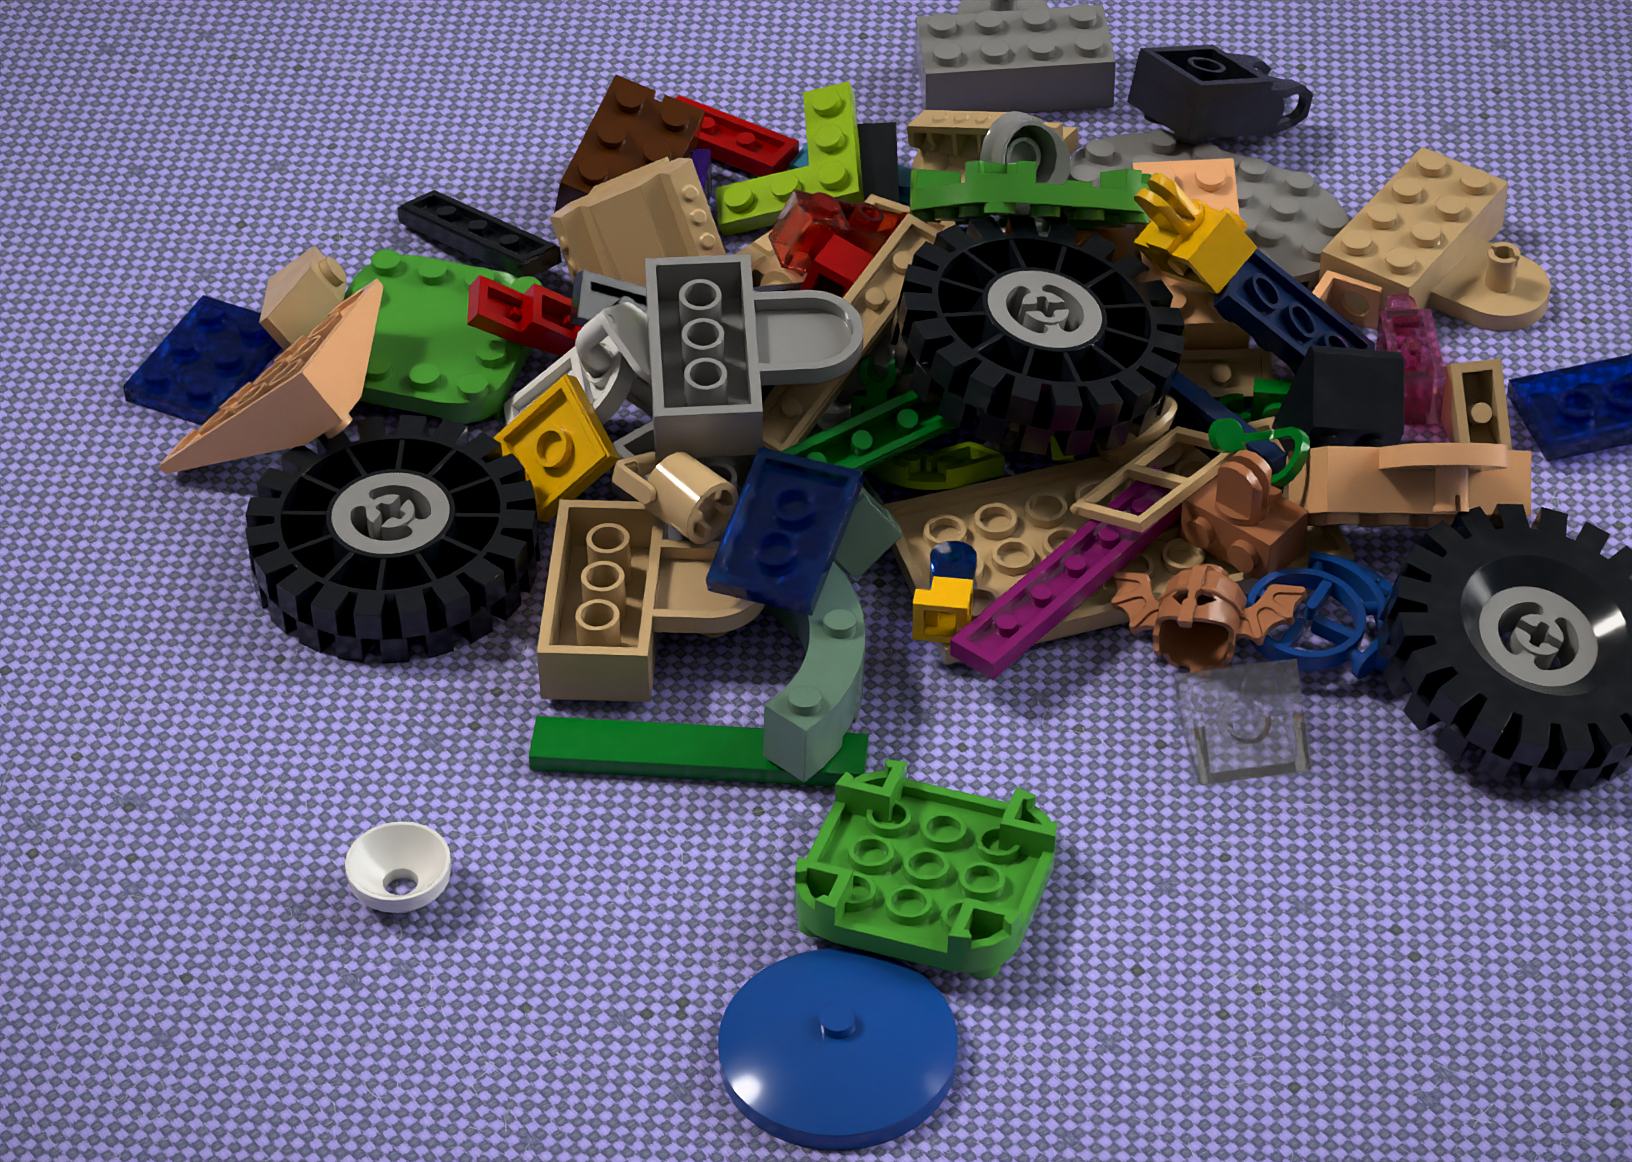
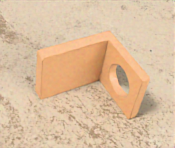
M1327 270L1312 293L1345 320L1377 330L1380 325L1383 288ZM1347 292L1361 294L1368 301L1369 310L1359 312L1347 305L1344 294Z

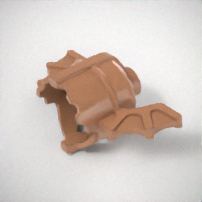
M1195 564L1192 569L1182 570L1169 579L1166 590L1160 595L1159 601L1153 596L1152 584L1148 574L1117 571L1114 573L1117 593L1111 599L1114 609L1123 611L1129 616L1131 634L1136 635L1143 630H1153V651L1157 656L1163 655L1167 659L1168 664L1176 668L1180 666L1190 669L1192 676L1206 677L1208 671L1213 669L1221 671L1227 667L1229 662L1232 663L1238 638H1248L1255 642L1256 645L1261 646L1266 635L1273 628L1285 624L1293 625L1295 623L1294 612L1297 606L1307 599L1306 589L1302 586L1272 584L1254 605L1246 608L1247 598L1238 583L1229 578V574L1225 569L1214 564Z

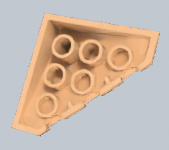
M378 278L337 305L327 314L329 317L315 327L307 337L302 335L273 360L274 364L266 369L253 384L251 382L245 384L219 407L220 411L209 418L198 431L193 429L181 439L158 466L163 473L169 474L303 446L323 433L330 439L344 430L353 420L348 413L362 396L384 287Z

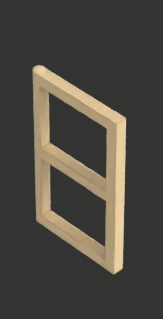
M1176 426L1070 507V511L1074 515L1142 533L1218 475V468L1227 462L1234 453H1220L1189 478L1144 467L1177 441L1214 450L1209 442L1208 433ZM1129 478L1172 489L1171 492L1139 516L1096 505L1098 501Z

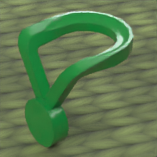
M1222 418L1212 423L1208 433L1209 442L1215 451L1220 453L1233 452L1234 454L1239 450H1246L1243 443L1273 439H1294L1295 449L1289 463L1283 470L1271 477V485L1277 488H1282L1294 480L1302 470L1310 449V441L1307 434L1295 427L1243 433V429L1237 420Z

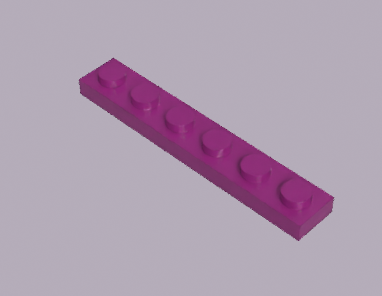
M1156 466L1151 467L1152 469L1165 472ZM1136 480L1106 507L1139 516L1171 492L1172 489ZM1182 502L1142 533L1093 519L1089 520L950 639V655L994 680L1107 582L1115 572L1122 569L1181 517Z

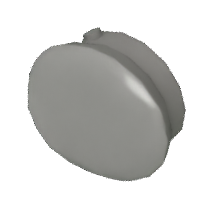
M1018 111L1005 113L992 123L984 137L980 154V161L990 163L1037 162L1036 183L1064 185L1069 176L1071 162L1067 145L1056 131L1044 124L1041 118L1035 116L1032 118L1030 115Z

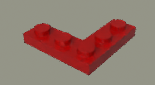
M678 95L675 98L705 111L696 149H710L711 158L762 177L785 171L789 167V163L799 153V141L684 96Z

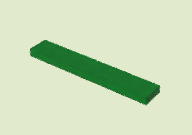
M536 716L529 752L530 770L835 787V784L845 772L850 773L854 778L866 773L869 734L845 733L842 747L820 771L804 783L763 757L764 728Z

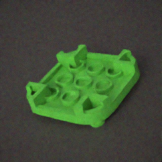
M968 161L965 162V183H961V172L914 169L911 170L910 212L911 215L926 224L955 221V225L961 227H968L969 220L993 217L994 220H999V227L1001 229L1006 228L1009 216L1034 217L1035 222L1042 223V232H1049L1052 220L1077 227L1076 230L1097 229V227H1123V224L1144 225L1150 223V217L1137 204L1134 196L1141 188L1150 190L1147 181L1150 179L1151 174H1142V170L1136 169L1100 172V187H1092L1093 182L1066 180L1064 185L1036 183L1037 162L1016 161V163L1009 164Z
M390 249L374 253L371 257V264L365 266L354 277L344 296L345 300L377 278L384 286L362 396L358 401L441 417L442 421L446 419L460 424L482 421L491 415L497 421H500L505 415L503 404L509 400L508 393L533 348L511 342L467 325L469 286L479 275H482L524 294L534 283L542 286L541 282L537 278L530 276L518 278L506 272L444 261L437 258L400 255L398 252Z
M885 759V770L864 773L856 778L850 773L845 772L835 784V802L806 859L798 857L794 907L798 915V928L801 933L809 937H822L834 943L947 971L966 972L979 979L992 978L999 973L1001 964L1009 960L1020 947L1053 872L1057 821H1051L1049 816L1035 806L1036 795L1016 787L1008 803L907 779V761Z

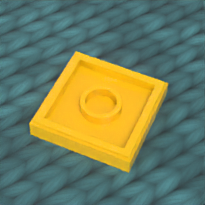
M568 374L563 375L493 437V439L501 443L502 456L513 453L525 468L526 481L531 480L536 498L537 519L543 522H549L557 515L560 499L574 500L621 459L577 377Z

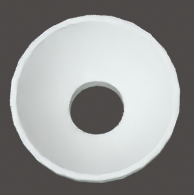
M401 821L385 823L368 830L353 842L345 860L346 876L353 894L370 908L388 913L411 912L432 902L444 891L451 873L449 847L443 837L425 825ZM400 878L411 879L418 884L412 892L405 895H393L385 890L390 882Z

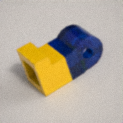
M946 541L939 543L932 549L930 553V590L915 589L912 640L950 643V639L971 622L977 592V552L972 546L960 541Z

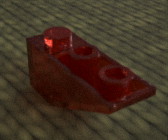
M794 189L768 238L781 268L808 273L813 260L834 234L876 256L906 215L911 213L902 212L900 214L878 209L866 202L856 204L835 199L822 192L812 194Z

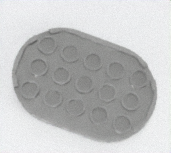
M1157 129L1149 133L1122 134L1100 140H1092L1070 159V172L1067 180L1093 182L1092 187H1100V172L1132 169L1133 163L1233 158L1239 214L1248 226L1245 233L1258 247L1257 249L1299 283L1303 282L1307 289L1319 283L1321 251L1349 223L1348 216L1340 203L1324 188L1316 184L1313 177L1309 174L1299 171L1291 172L1269 165L1258 158H1247L1221 150L1213 144L1186 143L1176 139L1174 134L1167 130ZM1123 224V227H1097V229L1133 228V225Z

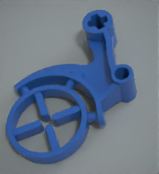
M1310 551L1308 568H1286L1274 571L1261 578L1251 588L1247 597L1246 608L1254 605L1272 584L1302 586L1315 590L1306 603L1304 618L1312 620L1310 631L1313 634L1338 645L1321 651L1294 649L1302 637L1305 627V620L1297 618L1299 606H1297L1294 612L1295 623L1289 627L1280 642H1277L1268 634L1261 646L1256 645L1255 642L1249 639L1254 648L1267 659L1281 666L1300 671L1331 669L1350 660L1354 663L1351 673L1358 679L1365 678L1373 669L1385 670L1390 658L1379 657L1377 637L1363 652L1358 650L1364 635L1366 616L1373 615L1377 634L1384 622L1379 620L1385 600L1393 585L1378 573L1343 557ZM1330 596L1340 602L1350 613L1355 631L1326 617L1317 615Z

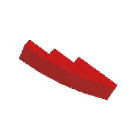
M479 275L469 286L467 325L511 342L563 356L575 346L577 334L582 328L569 324L572 299L536 283L523 294Z

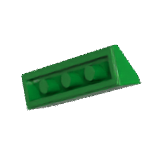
M910 390L756 462L752 478L769 498L781 509H784L956 428V426L938 415L942 398L924 404L914 391Z

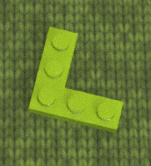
M849 81L803 92L808 166L716 187L718 226L724 237L780 224L802 209L813 215H818L864 203L855 94Z

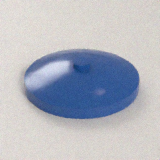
M830 948L813 950L773 963L749 979L735 994L725 1010L718 1034L720 1074L724 1087L735 1106L748 1120L768 1134L794 1145L818 1150L846 1151L868 1148L892 1141L910 1132L928 1119L943 1102L952 1086L957 1068L958 1034L956 1023L948 1003L939 990L926 977L905 963L882 954L858 949Z

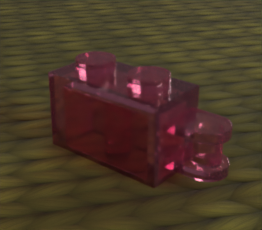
M1391 294L1385 300V310L1379 312L1375 350L1401 352L1405 359L1404 425L1440 424L1446 375L1431 309H1417L1415 299L1408 294Z

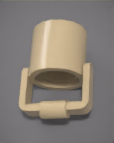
M653 451L618 460L615 464L612 482L643 503L645 509L695 544H706L716 539L727 528L734 517L739 498L736 487L686 452H676L665 459H655V452ZM650 474L647 481L640 477Z

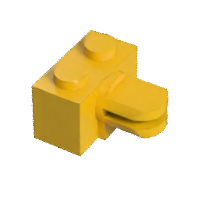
M1154 173L1147 181L1150 190L1141 188L1134 196V200L1152 221L1133 243L1163 276L1219 294L1258 248L1245 233L1248 228L1247 224L1239 215L1228 208H1223L1219 211L1211 208L1199 199H1189L1173 180L1161 173Z

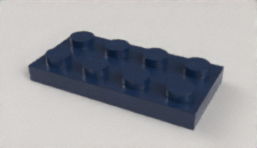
M1259 249L1254 251L1219 294L1214 293L1213 306L1217 309L1218 313L1226 321L1235 323L1252 336L1261 349L1272 352L1286 363L1295 375L1310 345L1375 350V343Z

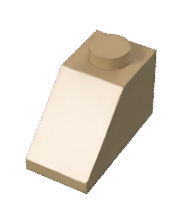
M313 246L269 277L259 323L284 351L302 335L307 337L315 327L329 317L327 314L344 301L347 281L345 272L340 264L330 256L325 257L316 246Z
M1501 358L1454 363L1435 368L1440 416L1450 443L1508 445V450H1512Z

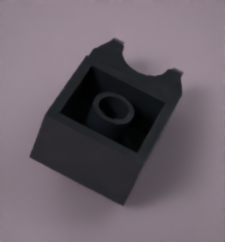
M1211 44L1140 48L1127 102L1144 112L1146 120L1164 125L1174 131L1176 139L1186 143L1199 144L1202 142V139L1207 138L1237 141L1239 136L1279 133L1294 127L1308 117L1314 94L1306 86L1295 80L1269 76L1272 69L1258 57L1226 53ZM1298 93L1299 100L1296 108L1290 114L1283 115L1285 107L1283 98H1288Z

